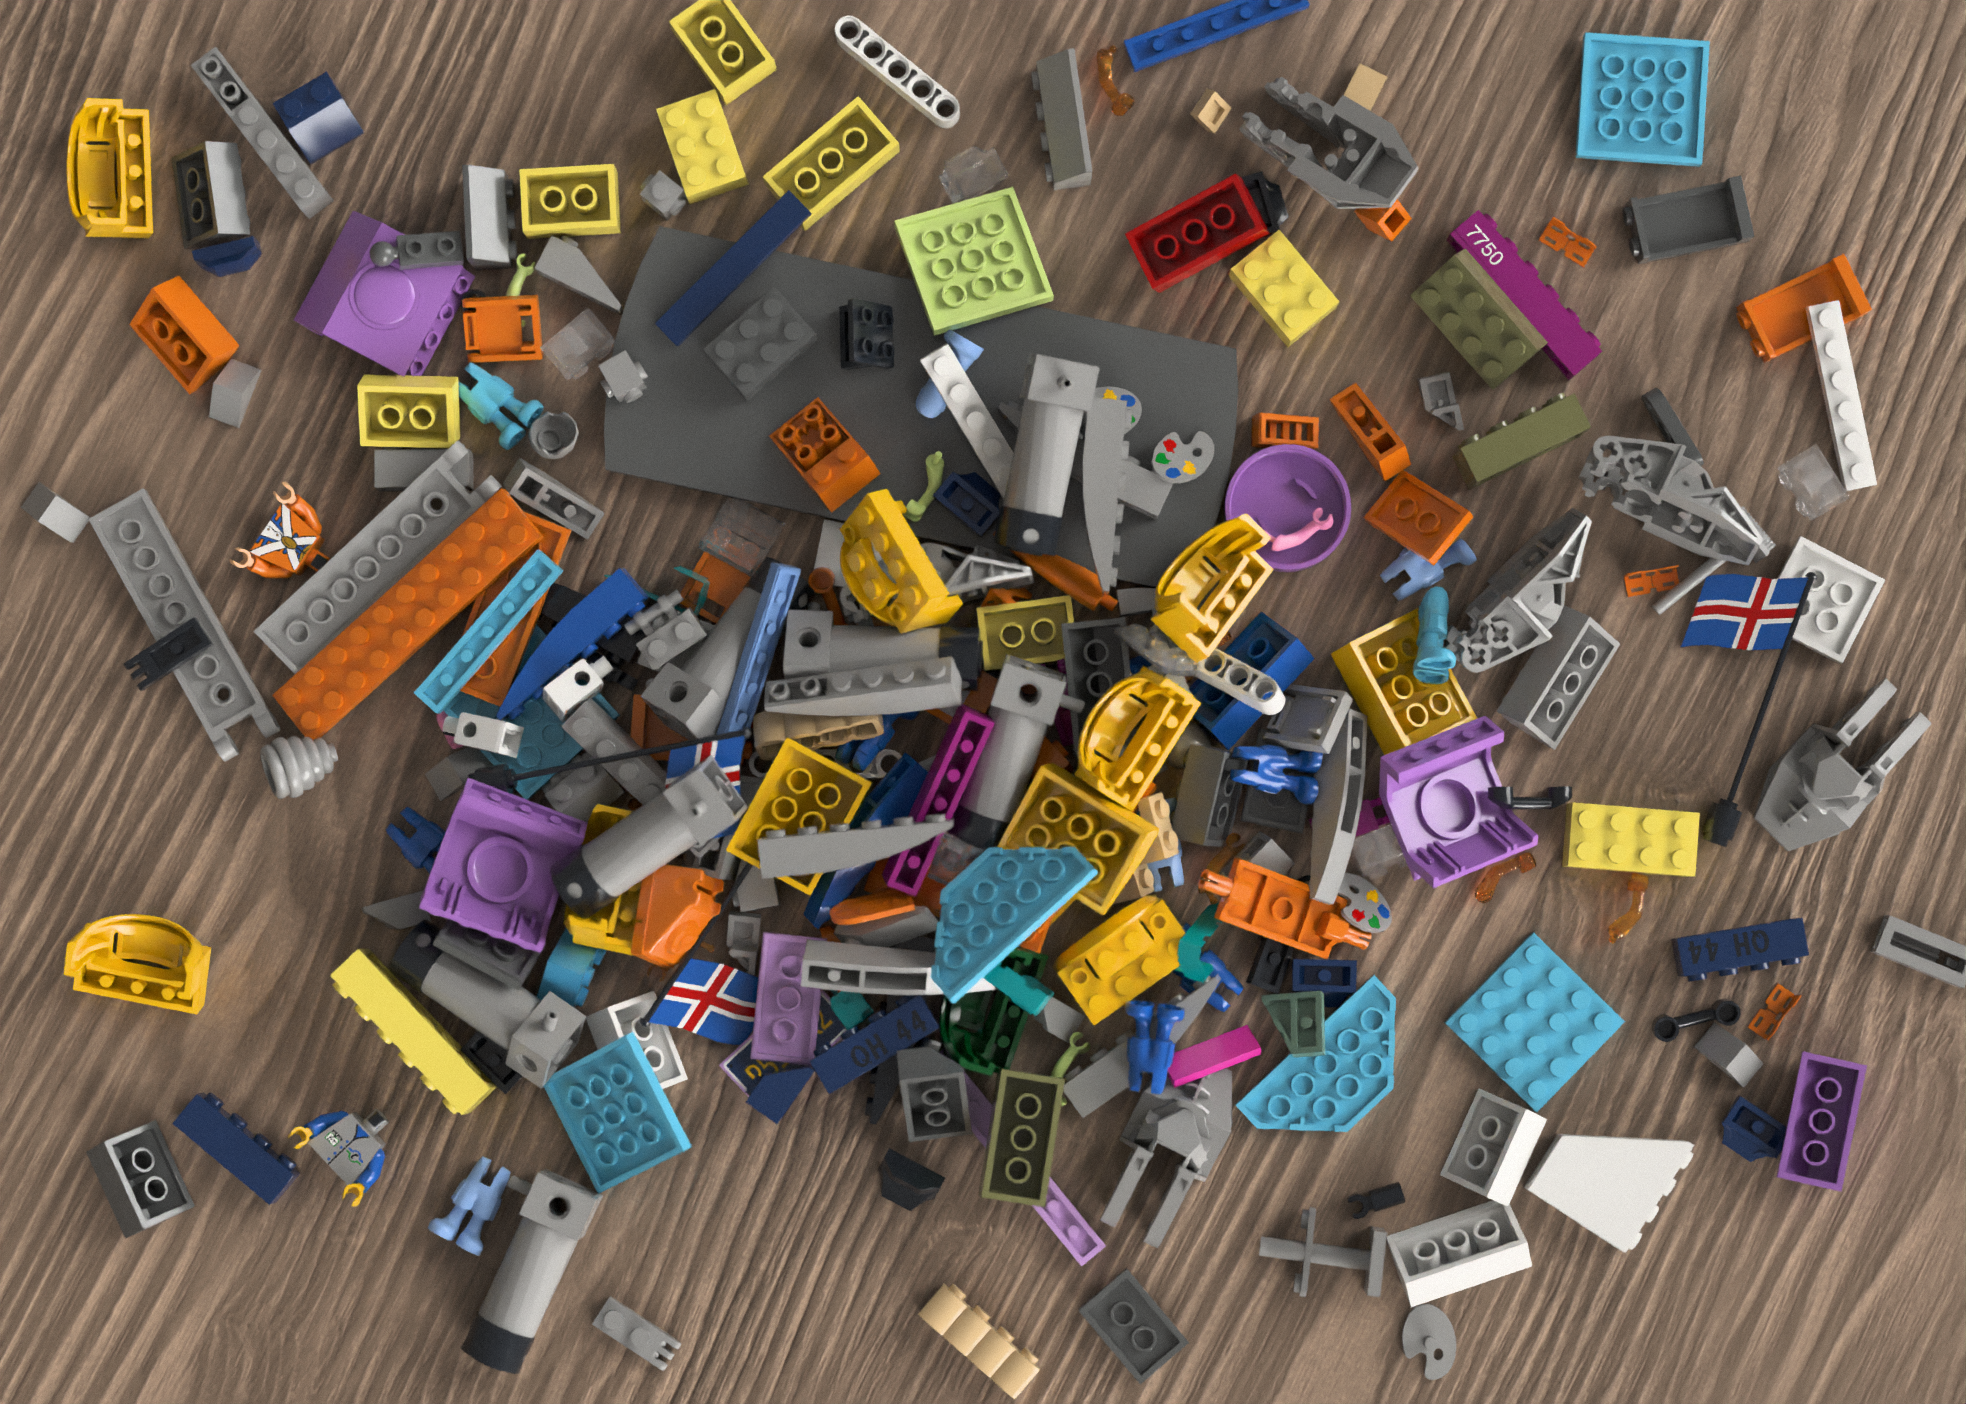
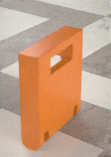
M538 295L462 299V307L476 308V310L463 312L466 350L480 349L478 353H469L467 355L469 363L542 360L544 355ZM532 314L534 341H523L521 316H530Z
M713 536L693 572L708 578L706 580L710 581L707 598L725 608L720 616L721 618L754 574L752 571L757 564V560L725 542L719 552H715L714 550L718 545L719 539ZM689 577L680 593L684 600L679 604L686 608L691 607L694 612L697 606L695 602L704 583ZM701 608L700 616L715 624L720 620V618Z

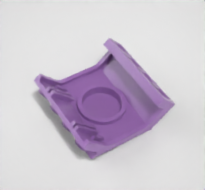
M352 211L294 321L315 334L324 335L396 375L403 377L405 375L422 376L457 312L462 296L470 288L475 276L465 270L462 265L400 270L398 259H394L390 265L385 267L375 265L370 259L371 247L379 241L388 242L393 247H396V236L404 234L380 221Z
M1486 716L1380 757L1379 796L1414 881L1423 878L1430 886L1435 888L1538 844V834L1522 822L1512 810L1502 808L1488 799L1489 787H1502L1492 762L1491 747L1504 742V731Z
M467 778L420 898L419 908L426 910L434 916L448 918L464 927L478 929L494 938H502L518 944L521 948L532 949L541 953L546 941L549 923L559 897V893L551 878V866L582 845L587 822Z

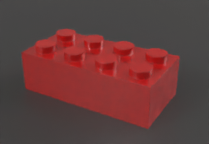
M1235 173L1125 233V236L1152 289L1160 293L1270 234L1243 179Z

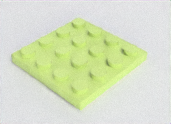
M1013 187L894 221L896 233L934 336L945 333L948 330L959 329L1053 301L1052 289Z

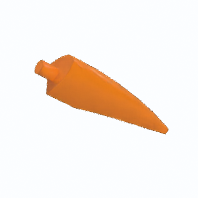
M1010 550L1050 584L1065 594L1070 595L1072 599L1093 612L1098 604L1110 611H1113L1116 607L1118 600L1102 593L1097 574L1056 554L1055 556L1047 554L1038 556Z

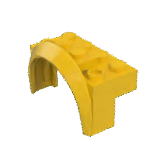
M87 98L75 114L70 128L66 159L67 193L71 212L78 223L85 229L86 237L150 238L153 234L149 110L123 109L122 99ZM88 141L109 142L111 145H89L86 143ZM115 152H116V157H117V188H118V198H117V201H116V193H115V173H114V157H115Z
M888 489L867 493L839 529L844 537L840 549V566L845 582L864 608L880 620L896 626L900 634L947 623L963 603L958 595L947 597L949 592L902 515L906 513L907 508L902 500L894 501ZM872 543L888 567L889 574L895 579L896 584L887 577L879 566L873 553ZM898 592V597L890 607L887 606V603Z
M1247 513L1216 525L1194 540L1168 566L1156 586L1154 608L1157 612L1151 621L1195 663L1210 656L1274 570L1255 552V550L1265 546L1271 537ZM1203 557H1207L1211 563L1216 565L1220 569V573L1210 566ZM1219 581L1217 587L1210 594V596L1207 598V600L1204 602L1201 608L1197 611L1196 609L1201 603V601L1204 599L1207 593L1213 588V586Z
M1143 666L1139 673L1127 677L1111 687L1091 710L1080 735L1078 746L1079 768L1074 775L1130 811H1133L1201 702L1169 679ZM1129 694H1134L1135 696L1145 701L1147 703V707L1139 701H1137L1136 699H1134L1133 697H1131ZM1146 715V718L1144 719L1143 723L1137 730L1131 742L1125 749L1124 753L1122 754V756L1119 757L1125 741L1127 740L1128 736L1130 735L1134 727L1137 725V723ZM1094 750L1104 755L1112 762H1107L1103 758L1099 757L1094 753Z
M597 804L588 819L582 845L587 844L630 815L632 811ZM641 881L586 919L578 916L566 904L564 924L569 933L573 935V943L632 955L631 948L635 923H642V921L636 920Z
M1156 894L1146 895L1074 943L1057 957L1052 967L1091 1023L1096 1025L1122 1007L1126 1001L1132 1000L1180 966L1177 959L1179 958L1177 956L1180 939L1186 932L1163 899L1158 898ZM1139 921H1143L1153 936V940ZM1085 957L1100 978H1096L1085 963Z
M142 914L114 915L99 919L93 923H86L67 943L64 975L74 977L73 990L198 1014L205 1004L211 947L203 946L184 927L164 918ZM118 932L116 954H114V934ZM122 959H136L149 961L166 966L171 969L167 970L123 961Z

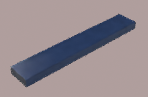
M788 190L655 324L679 347L812 213Z

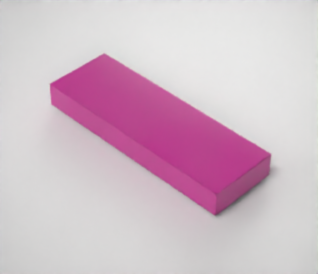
M1248 1025L1175 1052L1172 1065L1168 1068L1167 1076L1173 1087L1176 1088L1261 1055V1047Z

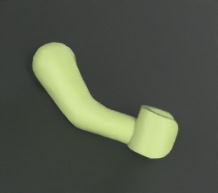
M524 253L517 257V271L510 282L506 296H519L526 276L531 275L535 270V262L529 267L521 265L526 258ZM522 320V328H523V327L525 326V324H526L524 320Z
M940 451L926 458L928 486L925 493L918 502L911 499L906 506L907 511L904 516L913 522H918L922 518L927 507L935 499L933 494L942 485L944 461Z
M1075 1032L1071 1035L1070 1047L1057 1061L1050 1076L1064 1078L1067 1069L1076 1056L1084 1054L1089 1050V1042L1080 1047L1075 1046L1076 1041L1083 1036L1081 1032ZM1062 1096L1061 1106H1065L1067 1100Z

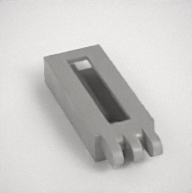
M1891 915L1884 916L1870 952L1957 988H1965L1966 946ZM1940 950L1960 958L1959 962L1946 957L1943 965L1953 968L1955 971L1935 963L1936 959H1939L1938 954Z

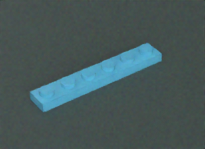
M537 549L417 688L414 694L436 714H440L564 570L545 553Z

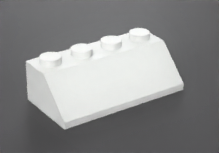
M1494 1200L1400 1231L1386 1238L1401 1284L1411 1307L1532 1266L1527 1241L1510 1204L1507 1207Z

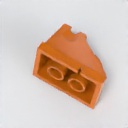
M668 864L663 865L641 881L636 920L642 921V923H635L631 954L662 968H674V965H677L686 952L695 944L707 923L720 913L721 903L715 901V896L717 893L723 892L724 881L705 875L702 869Z

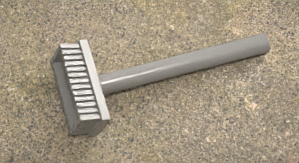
M1742 506V510L1763 538L1760 547L1753 557V561L1757 563L1766 557L1776 544L1770 540V537H1767L1766 532L1762 531L1761 526L1757 525L1758 523L1755 522V519H1752L1753 517L1750 516V513H1747L1745 507ZM1709 558L1654 603L1652 608L1658 615H1661L1726 561Z

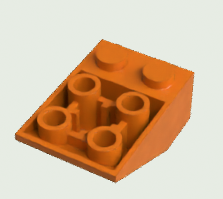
M818 397L769 435L771 440L831 513L881 474L869 455Z

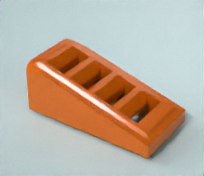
M1260 412L1252 417V447L1268 448L1275 445L1294 444L1318 449L1319 417ZM1266 423H1268V434H1267V438L1265 437V434H1266ZM1277 424H1281L1280 439L1276 438ZM1290 424H1294L1293 440L1289 439ZM1302 425H1307L1306 441L1302 440Z

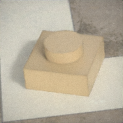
M1207 88L1190 115L1206 131L1215 134L1232 108L1215 91Z

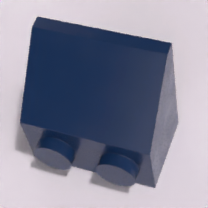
M327 72L273 103L290 134L310 164L315 163L364 134L347 102Z
M812 1065L767 1072L763 1078L757 1075L745 1091L749 1095L746 1103L778 1124L815 1070Z

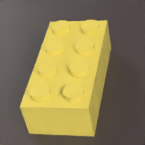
M857 96L762 177L766 187L778 200L789 190L812 213L800 225L806 231L899 153V142L860 97Z
M1575 802L1568 803L1566 805L1562 867L1694 877L1696 874L1700 813Z

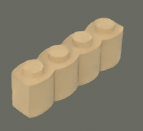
M765 710L753 717L755 749L761 760H774L786 737L815 751L822 746H839L853 739H870L884 733L883 715L821 716L768 712Z
M943 1283L921 1308L918 1315L983 1373L990 1377L1001 1389L1015 1399L1039 1372L1040 1368L1036 1365L1039 1359L1026 1347L1019 1350L1011 1343L1015 1338L1002 1326L998 1329L994 1328L988 1322L991 1318L990 1315L980 1306L976 1305L974 1308L969 1306L964 1301L967 1295L955 1284L952 1283L948 1287Z

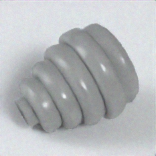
M291 736L288 739L278 737L270 745H265L260 750L261 762L273 794L278 799H284L287 796L297 798L303 794V791L312 789L315 782L324 779V774L333 771V762L338 761V755L333 743L327 744L320 737L312 740L310 737H304L301 740L297 736Z

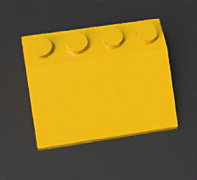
M1418 608L1331 653L1362 714L1367 715V723L1384 755L1477 719L1451 669H1448V681L1442 684H1427L1419 681L1414 676L1413 664L1418 652L1416 642L1420 624Z
M786 737L726 851L761 869L758 839L766 837V831L785 829V835L798 834L797 828L817 826V832L830 831L829 825L850 824L871 785V781ZM823 873L776 878L811 896Z
M1055 763L1042 765L1038 770L997 847L1002 849H1019V847L1062 849V847H1075L1098 874L1073 897L1101 915H1105L1145 857L1160 829Z

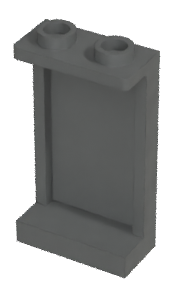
M1741 175L1730 177L1722 183L1642 199L1633 197L1626 202V207L1622 211L1624 223L1626 226H1630L1632 238L1629 239L1630 251L1633 257L1637 256L1638 264L1747 243L1754 237Z

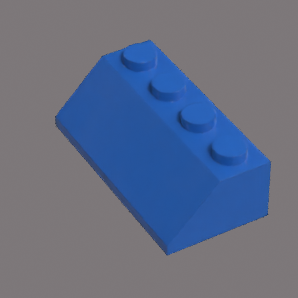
M1260 612L1223 651L1273 678L1282 692L1315 659L1297 637L1263 612ZM1221 665L1214 666L1211 672L1217 671ZM1199 678L1189 688L1194 696L1193 698L1201 702L1192 719L1197 724H1200L1212 738L1227 750L1263 714ZM1247 678L1239 680L1237 685L1244 684ZM1273 692L1266 693L1262 699L1269 698Z

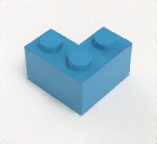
M566 928L547 961L537 997L542 1000L551 991L574 1008L576 1006L582 1007L589 992L584 987L589 986L595 973V969L592 967L594 964L600 966L606 950L574 944L573 935Z

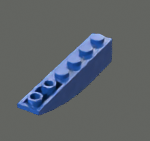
M619 568L572 608L549 632L512 684L496 715L499 720L503 721L509 718L513 721L526 711L524 704L531 698H534L536 701L543 696V688L569 669L572 666L571 664L580 656L582 659H586L598 649L596 643L604 636L609 639L622 628L619 623L628 615L632 619L634 618L633 615L646 608L644 602L649 598L648 595L625 568Z
M905 752L863 801L849 824V829L862 828L861 822L881 820V826L893 825L896 818L908 817L928 771ZM876 861L855 867L824 872L809 898L803 915L818 929L830 919V910L853 893L855 885L865 874H868L874 868Z

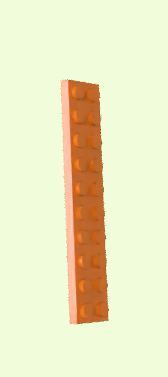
M501 488L272 696L305 737H310L312 740L321 738L540 542L544 536L506 489Z

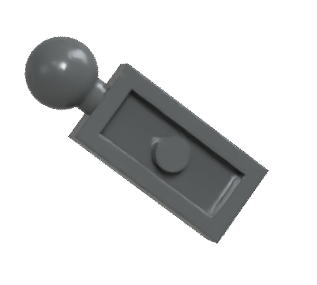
M460 231L396 236V247H393L388 242L379 241L371 247L369 253L371 261L380 267L388 266L394 259H398L400 270L463 265L464 263Z

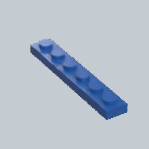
M1233 0L1124 41V47L1135 73L1308 9L1310 4L1308 0Z

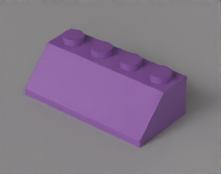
M1802 1051L1777 1172L1778 1178L1842 1191L1867 1065Z

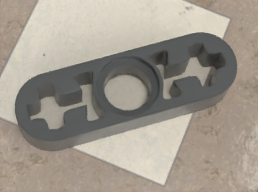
M1655 387L1642 395L1644 406L1667 443L1687 446L1683 456L1696 461L1700 466L1704 465L1700 452L1664 394Z

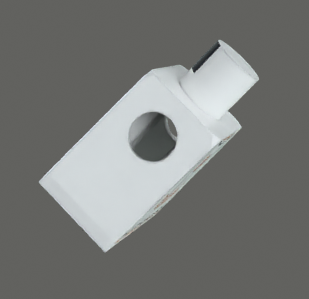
M603 655L590 664L581 659L543 688V700L563 723L589 698H593L602 690L603 682L601 679L609 674L613 667ZM583 679L588 684L585 686H580L576 683V681Z
M461 712L459 718L451 716L445 718L443 734L455 737L454 743L517 758L524 727Z

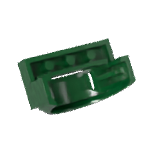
M1017 946L1001 961L1000 967L1005 969L1007 966L1021 977L1023 975L1032 976L1040 982L1049 956L1041 951L1039 954ZM997 989L986 1024L983 1026L993 990L965 993L954 1004L943 994L939 1015L940 1036L944 1045L943 1054L963 1068L992 1076L993 1072L998 1073V1068L1010 1069L1029 1013L1017 1006L1009 996ZM956 1025L970 1028L978 1032L971 1033L965 1030L958 1029Z

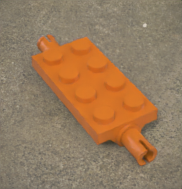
M1234 858L1228 878L1211 872L1208 869L1201 873L1200 877L1211 880V883L1199 880L1198 887L1221 896L1214 916L1215 919L1327 960L1331 948L1336 943L1343 941L1362 950H1365L1369 945V942L1361 940L1359 937L1371 940L1372 934L1349 924L1341 915V910L1346 907L1348 902L1345 898L1337 896L1334 904L1330 905L1310 899L1308 884L1240 858Z

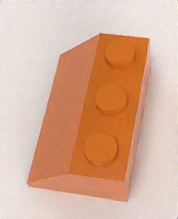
M176 276L153 287L129 324L189 394L195 392L222 369L240 346L180 276Z

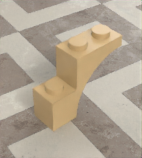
M1162 792L1143 797L1138 802L1140 817L1160 830L1145 857L1112 904L1141 898L1154 892V877L1150 869H1148L1147 863L1164 860L1179 853L1178 837L1172 829L1169 819V805L1164 800Z

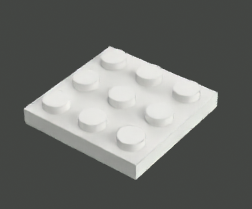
M1800 536L1794 544L1777 579L1804 578L1808 572H1813L1817 575V581L1814 580L1792 640L1838 664H1842L1885 579Z

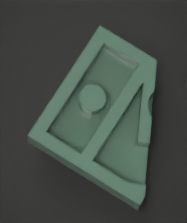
M1322 991L1261 995L1262 1002L1294 1058L1325 1055L1324 994Z

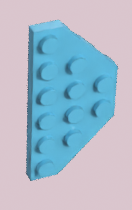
M1019 847V849L987 848L941 890L940 922L937 921L934 945L936 957L935 965H932L931 979L954 1004L1097 875L1098 872L1075 847H1062V849H1045L1044 847Z
M1372 975L1355 993L1325 1019V1055L1294 1058L1289 1053L1242 1097L1235 1106L1257 1129L1348 1132L1394 1089L1395 996L1375 975Z

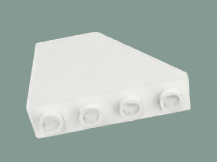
M1557 1134L1524 1188L1618 1250L1626 1253L1628 1248L1633 1250L1640 1241L1642 1234L1639 1231L1644 1223H1650L1659 1210L1657 1203L1662 1195L1667 1196L1674 1188L1676 1180L1673 1178L1680 1168L1685 1169L1693 1157V1153L1690 1151L1694 1145L1684 1140Z

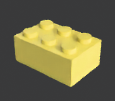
M698 0L669 21L673 33L712 87L716 89L717 94L725 105L731 103L777 70L774 59L731 0Z
M716 89L656 109L689 204L748 185Z
M614 164L519 169L522 230L527 239L550 238L551 235L554 237H561L562 235L568 237L621 233L618 172Z
M1280 230L1233 266L1228 275L1287 347L1335 310L1339 303L1338 299Z
M364 374L357 385L360 446L450 448L460 439L458 377L407 375L403 377L401 375Z
M1070 595L976 608L980 639L983 640V662L986 673L1001 671L1006 654L1038 665L1044 663L1046 665L1057 664V660L1065 659L1061 624L1074 622Z

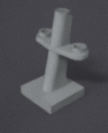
M1309 1207V1210L1302 1209L1300 1228L1306 1229L1305 1241L1274 1237H1261L1259 1256L1303 1262L1302 1274L1295 1273L1293 1292L1299 1293L1301 1297H1306L1310 1263L1366 1270L1364 1282L1366 1295L1380 1297L1387 1232L1384 1228L1370 1227L1368 1249L1313 1243L1316 1208Z

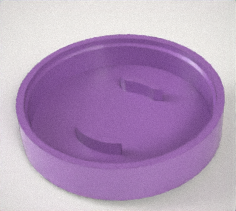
M1294 444L1275 445L1253 454L1237 469L1225 494L1224 521L1247 513L1264 531L1277 538L1280 534L1288 535L1302 529L1314 520L1313 512L1317 508H1322L1323 510L1319 521L1326 520L1332 514L1333 525L1330 529H1319L1300 545L1281 551H1273L1271 549L1273 543L1268 541L1265 546L1255 550L1274 569L1273 571L1296 572L1317 565L1326 559L1340 544L1350 522L1351 497L1343 475L1327 457L1305 446Z

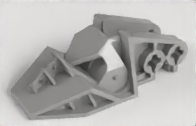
M1282 76L1276 78L1274 82H1267L1264 86L1267 94L1280 106L1332 142L1336 148L1339 149L1341 147L1344 149L1340 159L1334 154L1327 155L1325 157V164L1328 170H1325L1316 159L1310 145L1295 142L1280 129L1277 131L1270 130L1252 112H1245L1242 116L1244 122L1239 130L1246 138L1285 165L1289 173L1308 184L1336 209L1391 208L1419 170L1392 123L1344 95L1332 107L1307 91L1304 94H1299Z
M1602 436L1595 441L1579 475V479L1583 483L1582 489L1586 491L1585 496L1594 497L1597 490H1604L1606 487H1610L1611 494L1614 497L1611 505L1614 506V509L1645 522L1642 530L1700 556L1744 565L1750 564L1763 538L1727 487L1714 488L1708 472L1696 461L1683 456L1687 446L1616 436ZM1606 449L1612 451L1609 458L1603 456V452ZM1594 475L1600 477L1596 482H1593ZM1623 488L1629 490L1625 495H1622Z
M1572 508L1531 537L1487 580L1490 585L1466 608L1465 612L1471 618L1469 621L1470 630L1462 629L1458 631L1453 625L1448 627V637L1443 648L1452 651L1456 656V660L1471 672H1482L1553 637L1548 630L1557 622L1563 609L1566 582H1573L1575 577L1580 578L1579 572L1584 546L1592 522L1587 515Z
M920 544L949 592L947 597L958 595L963 603L962 606L984 601L990 588L1019 589L1035 583L1030 567L1019 565L1020 561L981 545H976L975 551L968 555L938 544ZM883 559L878 562L879 566L887 577L896 584L895 579L890 576ZM950 560H957L963 562L956 569L953 567ZM846 584L840 593L845 617L848 616L849 623L855 621V624L858 623L859 626H874L872 616L874 615L861 604V610H858L856 606L858 601ZM898 592L892 597V601L887 603V606L890 607L898 597Z
M1886 678L1882 679L1873 688H1870L1864 699L1849 710L1832 728L1815 723L1812 724L1769 768L1753 818L1786 851L1836 836L1840 832L1851 828L1866 806L1882 791L1885 776L1931 725V722L1920 711L1915 712L1901 725L1902 728L1893 738L1882 744L1865 764L1856 769L1839 754L1844 748L1852 744V740L1897 691V688Z
M1222 1069L1176 1088L1173 1087L1167 1076L1161 1095L1151 1094V1080L1146 1083L1119 1139L1133 1149L1118 1178L1115 1189L1105 1205L1100 1221L1112 1227L1116 1226L1149 1159L1154 1155L1153 1151L1156 1144L1159 1143L1186 1156L1180 1164L1176 1163L1175 1173L1161 1198L1160 1206L1142 1240L1155 1248L1160 1246L1193 1180L1206 1181L1214 1162L1231 1134V1127L1233 1125L1232 1071L1229 1069Z

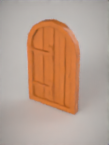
M894 888L842 901L830 910V919L833 923L839 925H851L913 911L915 907L910 894Z

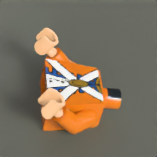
M281 482L288 488V493L285 496H279L273 491V495L281 502V505L249 552L243 548H235V550L243 553V560L237 563L230 559L232 565L240 568L247 567L249 571L265 578L288 579L293 574L301 576L307 567L317 572L331 559L318 551L325 539L320 535L322 525L314 508L301 496L295 494L293 488L287 482Z

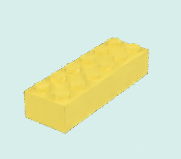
M357 949L330 975L336 981L332 984L336 991L344 998L349 996L357 1004L354 1007L356 1012L364 1020L369 1021L371 1019L379 1027L376 1032L387 1044L390 1045L393 1042L401 1050L398 1055L410 1068L416 1066L423 1075L420 1079L432 1091L435 1089L439 1090L445 1097L442 1102L453 1114L457 1112L461 1115L471 1113L497 1088L460 1050L462 1046L370 949Z

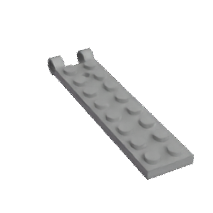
M459 440L447 449L253 631L294 674L303 668L502 487L490 475L470 493L449 470L469 452ZM433 498H439L442 501L441 509L435 510L431 507V500Z
M142 488L89 518L88 520L156 642L195 617L214 644L173 672L222 760L226 762L239 754L235 742L226 729L251 715L265 738L279 732L281 729L277 720L265 704L147 490ZM224 688L229 691L228 699L220 700L218 697L219 691Z

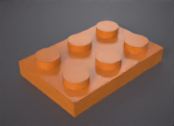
M1403 470L1396 476L1363 518L1368 524L1434 566L1474 516L1466 508Z

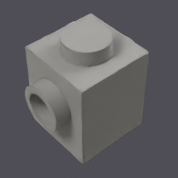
M660 170L655 176L650 174L640 187L642 190L640 196L643 202L666 221L672 215L676 216L686 203L685 199L687 197L684 189Z
M626 350L598 365L605 377L604 380L600 381L608 397L611 398L615 395L619 403L624 400L626 403H630L643 395L642 390L647 388L643 379L648 377L639 360L635 363L632 362Z

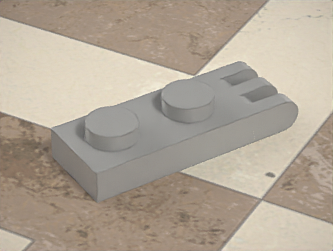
M611 1296L592 1323V1325L662 1371L668 1365L663 1360H660L658 1356L661 1354L667 1359L672 1360L675 1355L665 1348V1345L668 1343L671 1347L679 1349L682 1344Z

